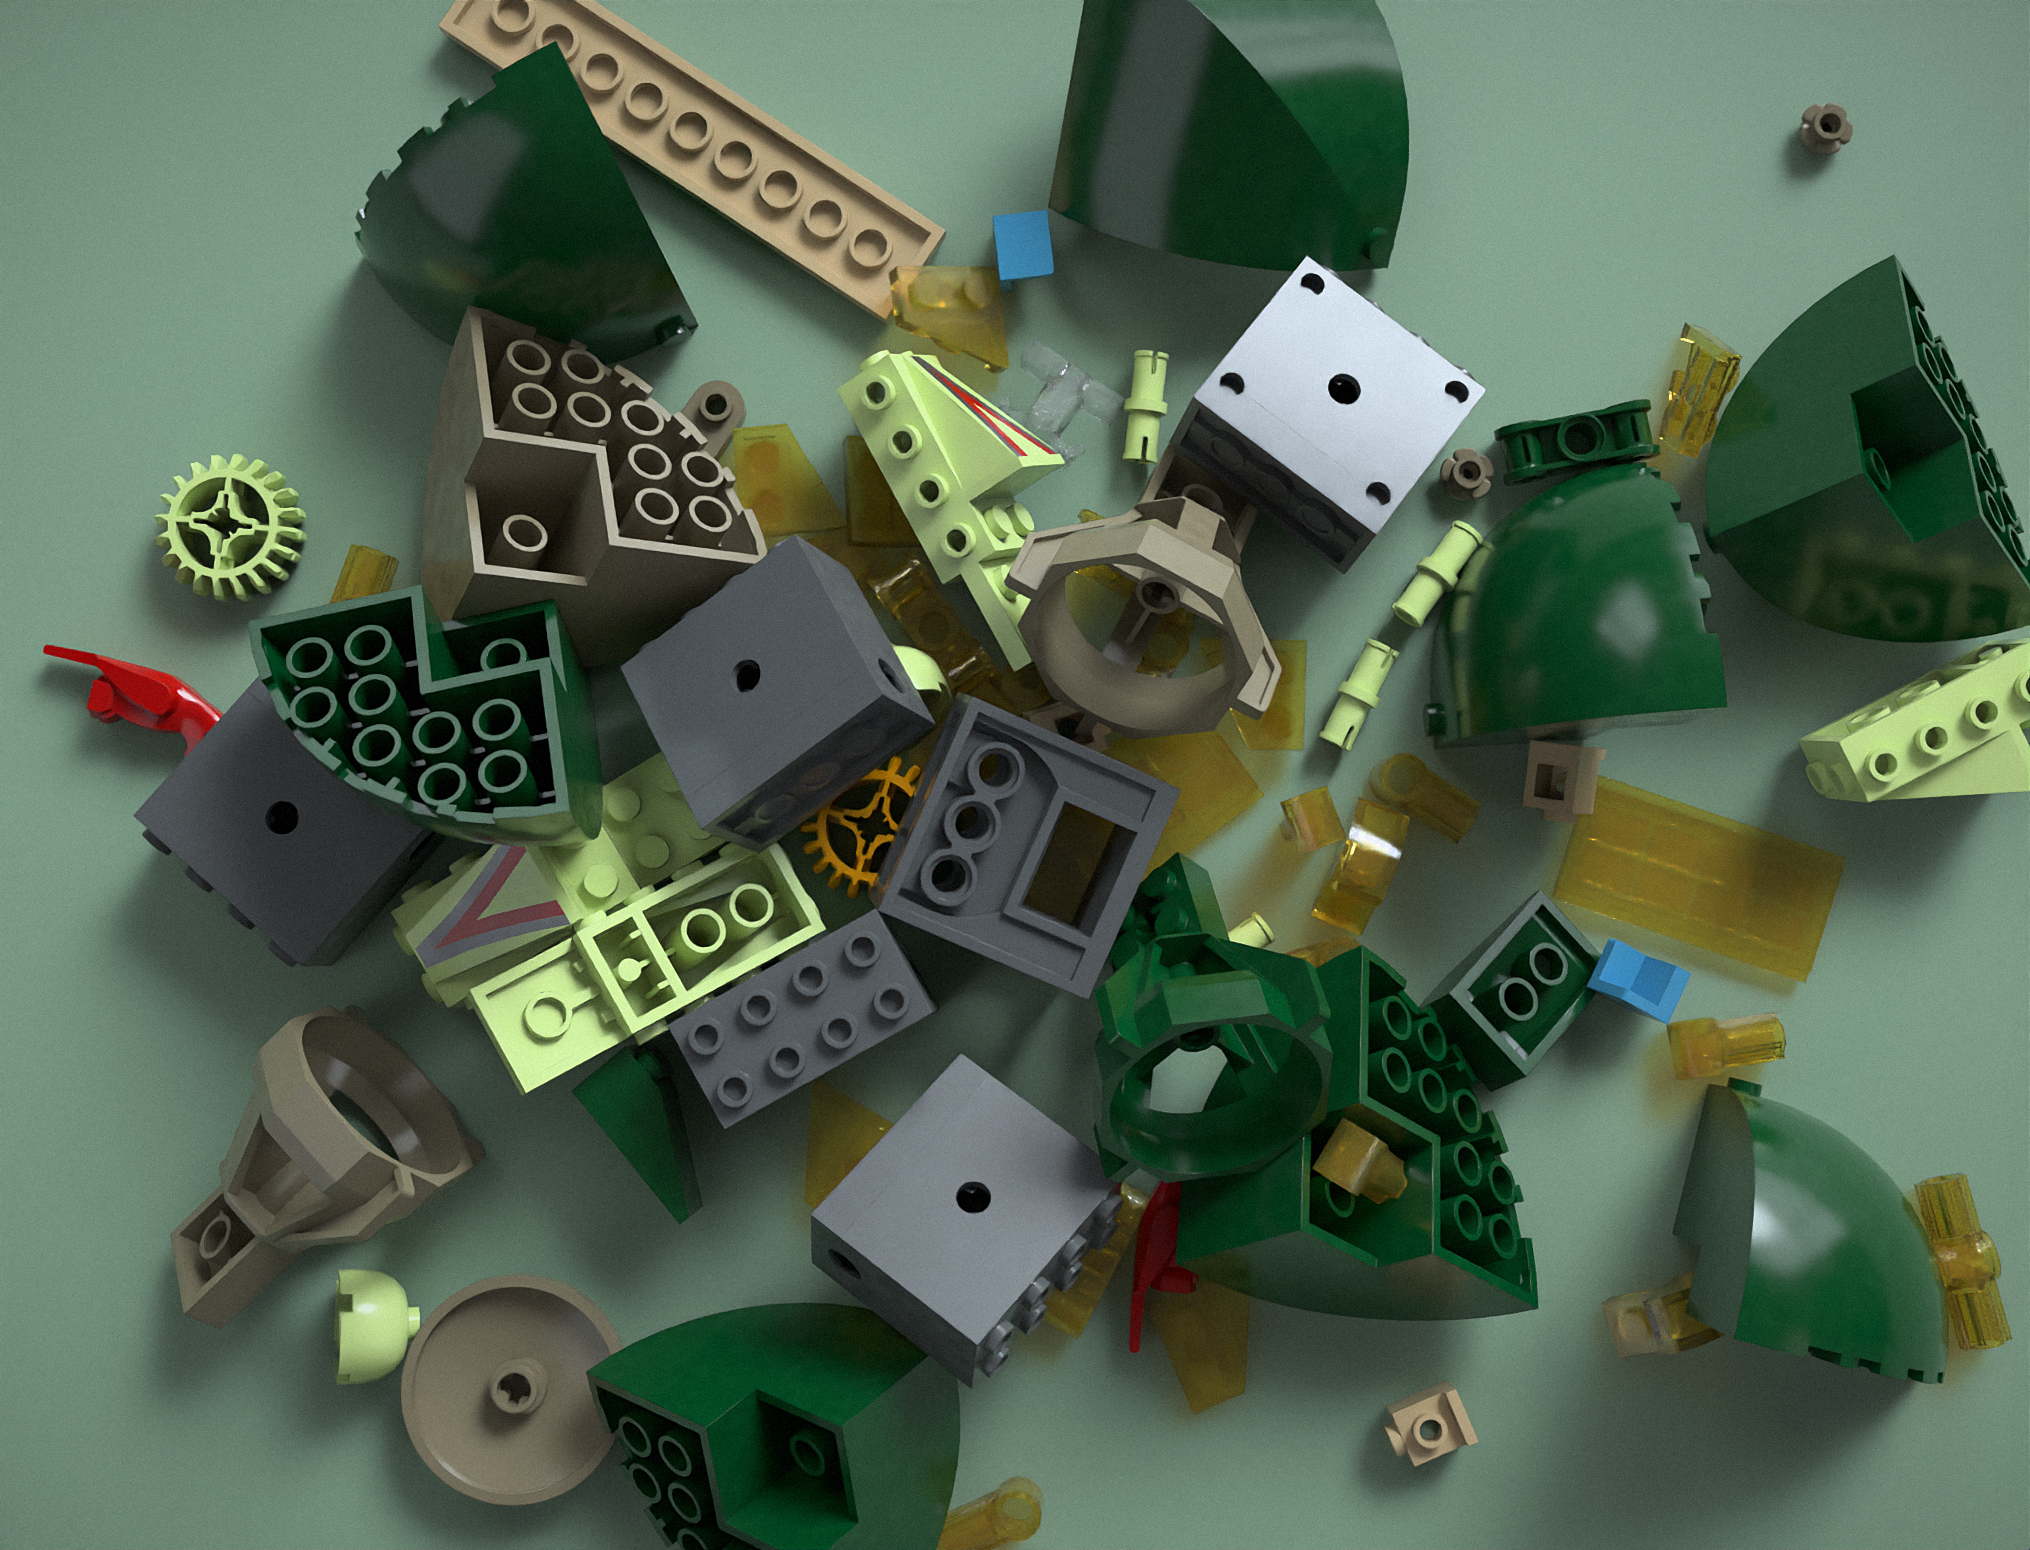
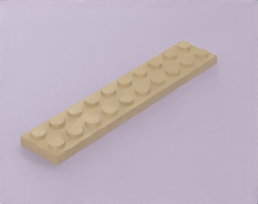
M456 0L438 25L444 35L499 71L538 49L557 41L607 142L886 325L947 237L946 230L594 0Z

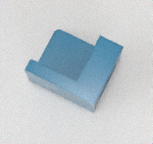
M1047 210L993 216V235L1000 293L1011 292V282L1052 277L1054 274V264Z
M1611 938L1608 940L1586 987L1631 1012L1668 1024L1691 974L1676 965L1646 956L1622 941Z

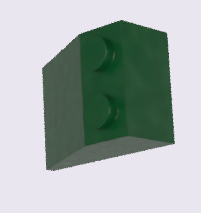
M1540 889L1461 961L1438 984L1419 1008L1428 1004L1438 1016L1436 1022L1444 1032L1447 1046L1457 1043L1477 1078L1490 1092H1493L1527 1077L1597 993L1586 986L1601 954Z
M639 1044L625 1046L576 1086L572 1093L675 1220L682 1224L700 1210L703 1204L677 1087L669 1077L674 1072V1069L655 1046L649 1049L643 1045L639 1046Z

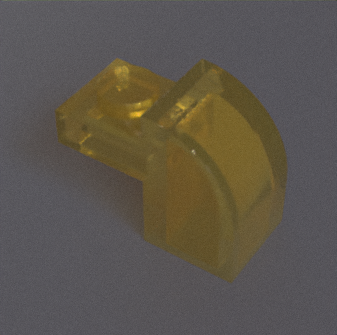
M1358 796L1338 838L1333 863L1313 903L1310 916L1362 936L1376 906H1381L1390 886L1404 847L1410 817Z
M1695 1272L1676 1275L1660 1288L1610 1297L1601 1304L1619 1358L1659 1351L1660 1356L1670 1355L1699 1347L1725 1336V1334L1685 1314Z

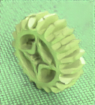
M234 454L229 464L220 455H211L209 471L198 462L190 463V470L193 479L190 481L180 475L173 477L175 486L180 489L175 497L166 493L160 495L161 501L170 506L169 514L161 513L153 517L155 523L168 528V531L159 534L154 540L156 545L170 549L161 560L165 566L171 569L178 568L175 579L183 585L193 583V592L203 597H206L213 591L214 598L221 602H228L233 592L239 600H251L252 584L263 594L271 593V583L268 579L271 575L282 581L289 579V574L281 565L285 559L292 563L301 561V556L290 548L292 542H305L307 535L301 530L293 528V525L301 523L307 517L303 510L292 507L300 497L294 489L284 488L286 483L284 475L278 471L269 473V466L259 459L249 465L247 458L240 454ZM248 488L256 490L264 500L269 514V524L252 518V503L247 500ZM218 494L216 503L211 509L199 512L210 498ZM231 519H234L249 529L238 528L235 534L229 532V538L212 527L225 528L227 523L233 525ZM194 533H200L209 538L211 545L210 554L215 556L213 569H210L200 558L194 543ZM257 544H264L255 557L243 564L246 552L251 547Z

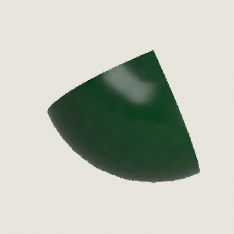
M557 41L521 58L491 76L496 88L478 100L468 101L466 98L459 97L448 106L449 110L440 119L442 126L433 132L431 127L425 126L419 129L398 149L397 153L402 160L399 166L393 172L390 169L379 171L365 193L369 201L366 203L365 208L357 211L355 218L361 226V230L354 232L356 243L378 281L392 299L415 322L451 346H454L468 305L487 309L524 325L537 328L535 334L548 337L569 346L573 338L588 346L586 351L596 356L604 365L629 359L658 345L661 348L673 347L690 336L689 330L699 326Z
M1895 254L1866 268L1815 302L1768 346L1740 382L1722 414L1708 454L1705 475L1708 522L1703 524L1704 537L1712 552L1716 555L1722 553L1746 583L1768 602L1791 616L1836 633L1879 641L1932 643L1985 637L2029 626L2030 559L2027 560L2025 550L2018 534L2024 533L2022 523L2005 490L2008 485L1994 449H1988L1983 432L1976 420L1980 416L1963 379L1958 380L1956 369L1942 336L1933 337L1928 321L1923 314L1925 305Z
M1646 462L1607 466L1576 475L1551 486L1525 501L1501 519L1483 537L1482 543L1477 546L1457 574L1458 581L1454 589L1447 594L1433 639L1430 663L1431 703L1424 704L1423 723L1426 736H1434L1435 749L1530 743L1531 740L1545 742L1583 740L1611 729L1680 725L1728 707L1719 634H1708L1703 620L1706 615L1707 604L1710 603L1712 598L1709 583L1705 581L1702 572H1693L1691 562L1699 561L1700 549L1691 523H1678L1674 512L1680 511L1681 500L1671 482H1664L1660 478L1661 471L1657 467L1647 468Z
M421 584L248 621L251 649L260 680L266 686L276 707V712L301 745L333 777L372 805L427 830L448 837L483 844L521 847L559 846L591 841L598 838L603 818V784L591 682L555 599L441 622Z
M1361 945L1344 952L1315 968L1331 1013L1330 1018L1323 1024L1333 1052L1326 1119L1258 1171L1182 1181L1178 1214L1176 1264L1219 1285L1260 1300L1337 1316L1396 1321H1442L1486 1318L1539 1309L1532 1238H1521L1514 1205L1524 1202L1520 1185H1515L1510 1169L1502 1162L1500 1154L1508 1152L1509 1149L1494 1111L1491 1110L1483 1113L1477 1097L1470 1086L1478 1078L1457 1043L1447 1046L1444 1032L1436 1022L1438 1016L1428 1004L1419 1008L1404 991L1407 980L1385 960L1365 946ZM1253 1024L1279 1070L1289 1055L1293 1036L1275 1028ZM1228 1061L1220 1072L1202 1111L1220 1108L1247 1096Z
M1729 1077L1727 1087L1708 1084L1672 1231L1673 1235L1701 1246L1685 1314L1735 1340L1804 1358L1807 1357V1352H1809L1811 1356L1831 1362L1832 1364L1850 1369H1860V1366L1868 1368L1869 1372L1901 1380H1906L1909 1377L1911 1380L1921 1383L1936 1384L1938 1382L1942 1384L1946 1370L1949 1341L1946 1291L1938 1260L1927 1232L1912 1205L1894 1180L1869 1154L1848 1137L1823 1121L1794 1107L1760 1097L1762 1085Z
M802 1302L768 1304L719 1312L661 1330L610 1355L586 1371L592 1398L603 1430L608 1434L616 1432L626 1454L627 1460L621 1463L619 1467L626 1480H631L636 1491L644 1499L652 1503L643 1511L667 1547H670L677 1541L681 1550L937 1549L947 1518L958 1466L960 1402L957 1378L871 1309L833 1303Z

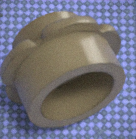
M1831 102L1825 106L1814 104L1807 108L1801 119L1803 122L1799 128V139L1803 147L1816 155L1837 153L1841 148L1840 146L1847 144L1853 134V125L1846 119L1847 111L1842 106ZM1822 124H1828L1831 127L1830 132H1824Z
M1460 448L1453 453L1452 458L1444 460L1440 468V478L1443 481L1446 492L1452 498L1460 501L1470 498L1477 500L1488 493L1491 488L1489 481L1494 475V468L1487 456L1478 455V452L1473 448ZM1464 470L1472 472L1471 479L1463 477L1462 473Z

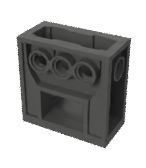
M958 692L869 891L868 898L878 911L1088 1000L1181 789L980 699ZM995 753L998 759L996 772L988 779L981 780L979 776L980 763L986 756ZM1067 803L1115 823L1071 923L1023 903ZM973 806L976 813L974 822L969 828L957 831L955 827L957 815L966 807ZM952 860L953 868L950 875L943 881H932L931 876L935 866L941 861Z

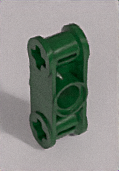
M1633 400L1612 405L1605 409L1542 421H1523L1496 429L1494 431L1495 440L1502 443L1508 472L1503 476L1504 485H1523L1551 476L1608 465L1642 462L1661 455L1660 446L1653 444L1647 412L1652 409L1650 400ZM1576 431L1583 434L1589 442V452L1584 455L1571 452L1565 444V433Z

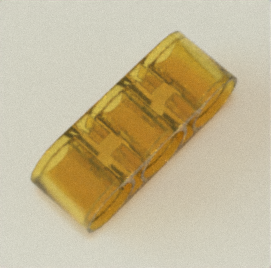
M1124 1180L1120 1192V1197L1124 1199V1203L1114 1219L1119 1224L1114 1236L1100 1252L1092 1248L1080 1263L1084 1265V1268L1076 1282L1067 1292L1062 1293L1057 1289L1045 1303L1048 1311L1042 1322L1076 1340L1081 1336L1151 1198L1150 1194Z

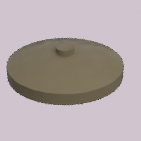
M510 1273L485 1278L463 1288L442 1302L421 1325L411 1343L403 1366L401 1379L402 1413L406 1429L417 1453L430 1470L448 1486L468 1497L486 1503L512 1506L527 1505L546 1501L567 1492L586 1479L601 1464L618 1439L616 1432L608 1434L603 1430L592 1398L586 1371L623 1349L622 1340L608 1316L592 1299L575 1287L558 1279L531 1273Z

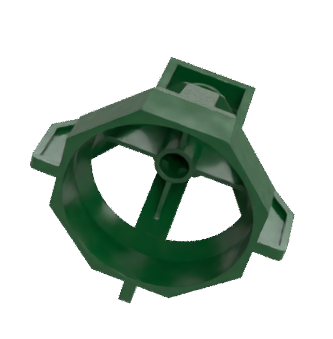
M1179 851L1176 852L1160 867L1155 868L1139 884L1109 952L1114 974L1094 991L1103 1028L1099 1031L1094 1045L1093 1114L1095 1124L1093 1130L1104 1176L1117 1184L1121 1183L1139 1168L1165 1183L1255 1172L1319 1125L1327 1116L1333 1052L1323 1024L1330 1018L1331 1013L1315 966L1302 958L1230 941L1208 871ZM1253 1024L1275 1028L1293 1036L1289 1055L1279 1070ZM1214 1045L1221 1049L1247 1094L1245 1098L1232 1104L1202 1112L1170 1113L1149 1108L1153 1070L1178 1048L1187 1052H1199Z

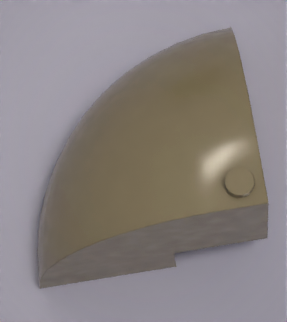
M468 305L451 352L439 399L430 448L423 510L422 586L441 622L555 599L584 668L599 666L634 657L644 644L658 639L680 622L681 617L687 611L701 606L722 590L724 584L729 579L744 573L766 556L767 548L764 536L753 509H744L732 488L736 482L735 476L728 467L722 468L716 459L706 452L704 448L708 440L680 411L671 415L663 406L650 397L653 391L651 386L619 364L611 370L602 364L596 356L586 351L588 346L573 338L569 346L548 337L535 334L537 329L535 327L524 325L487 309Z

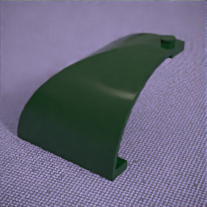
M1084 0L1048 208L1087 227L1135 244L1215 263L1294 272L1306 256H1308L1317 264L1329 267L1334 272L1388 268L1407 184L1409 119L1400 62L1385 19L1375 0Z

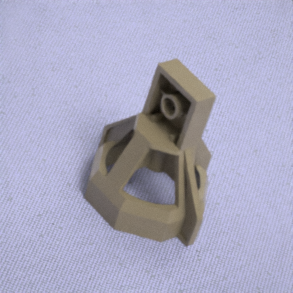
M1168 443L1154 467L1136 506L1132 510L1121 516L1029 533L1004 580L1008 588L1030 599L1017 626L1051 697L1083 713L1074 732L1085 738H1088L1097 722L1129 739L1214 731L1230 707L1254 720H1259L1268 708L1282 672L1280 663L1241 581L1240 553L1258 513V509L1170 443ZM1103 564L1137 584L1101 653L1089 643L1074 623L1066 602L1065 582L1066 577L1078 569ZM1178 606L1220 628L1224 662L1214 669L1184 678H1162L1136 672L1163 615L1173 612Z
M350 1004L342 1012L329 1005L290 1019L259 1050L252 1069L255 1088L227 1155L219 1166L222 1184L170 1234L184 1315L221 1330L240 1311L246 1309L253 1298L275 1277L286 1271L291 1262L304 1250L316 1245L368 1241L385 1224L406 1218L443 1197L486 1156L483 1143L462 1131L453 1104L396 1041L369 1027L365 1011L354 1004ZM335 1089L349 1097L375 1122L394 1148L399 1161L391 1158L370 1143L337 1111L329 1101Z

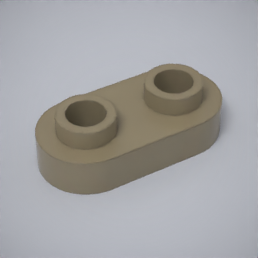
M714 380L701 385L694 392L681 413L708 440L704 449L711 457L718 461L745 422L746 404L735 386L725 381ZM715 399H722L727 403L725 411L720 415L708 413V405Z

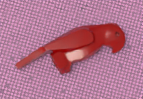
M48 644L43 648L44 654L95 666L102 671L103 675L97 680H93L86 707L91 717L99 719L100 722L106 724L125 719L149 731L182 734L188 746V749L183 751L185 757L224 715L223 712L209 703L192 686L175 675L94 653Z
M1159 1179L1139 1215L1130 1289L1128 1348L1131 1353H1138L1140 1350L1144 1299L1149 1285L1151 1284L1150 1287L1161 1292L1190 1294L1196 1291V1283L1199 1282L1200 1276L1176 1264L1178 1214L1182 1181L1165 1183Z

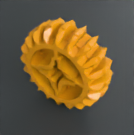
M898 756L892 757L887 771L881 770L880 765L814 813L818 814L817 822L805 821L800 824L801 832L808 834L817 833L818 840L803 845L804 853L808 855L822 851L824 855L823 858L812 866L813 871L816 874H820L832 866L836 871L829 878L827 885L834 890L842 884L845 877L850 879L851 882L847 889V896L849 898L856 899L858 897L862 884L869 885V894L877 876V873H869L872 861L874 862L881 848L891 844L894 835H877L874 842L870 843L868 852L865 855L869 843L863 837L868 833L865 830L860 831V826L857 823L848 821V819L853 818L859 821H863V819L873 820L875 814L879 813L881 804L884 801L881 812L887 817L882 822L885 825L890 824V830L896 832L899 825L893 821L891 814L896 788H899L911 798L916 788L914 783L921 775L922 771L916 765L908 770L905 777L898 775L902 767V759ZM869 783H880L878 792L875 793L872 802L865 809L857 811L837 807L838 802L854 788ZM830 822L842 825L856 834L858 843L855 854L857 856L853 868L846 865L837 855L831 841ZM935 866V868L933 869L932 874L936 871V869H937L936 866Z

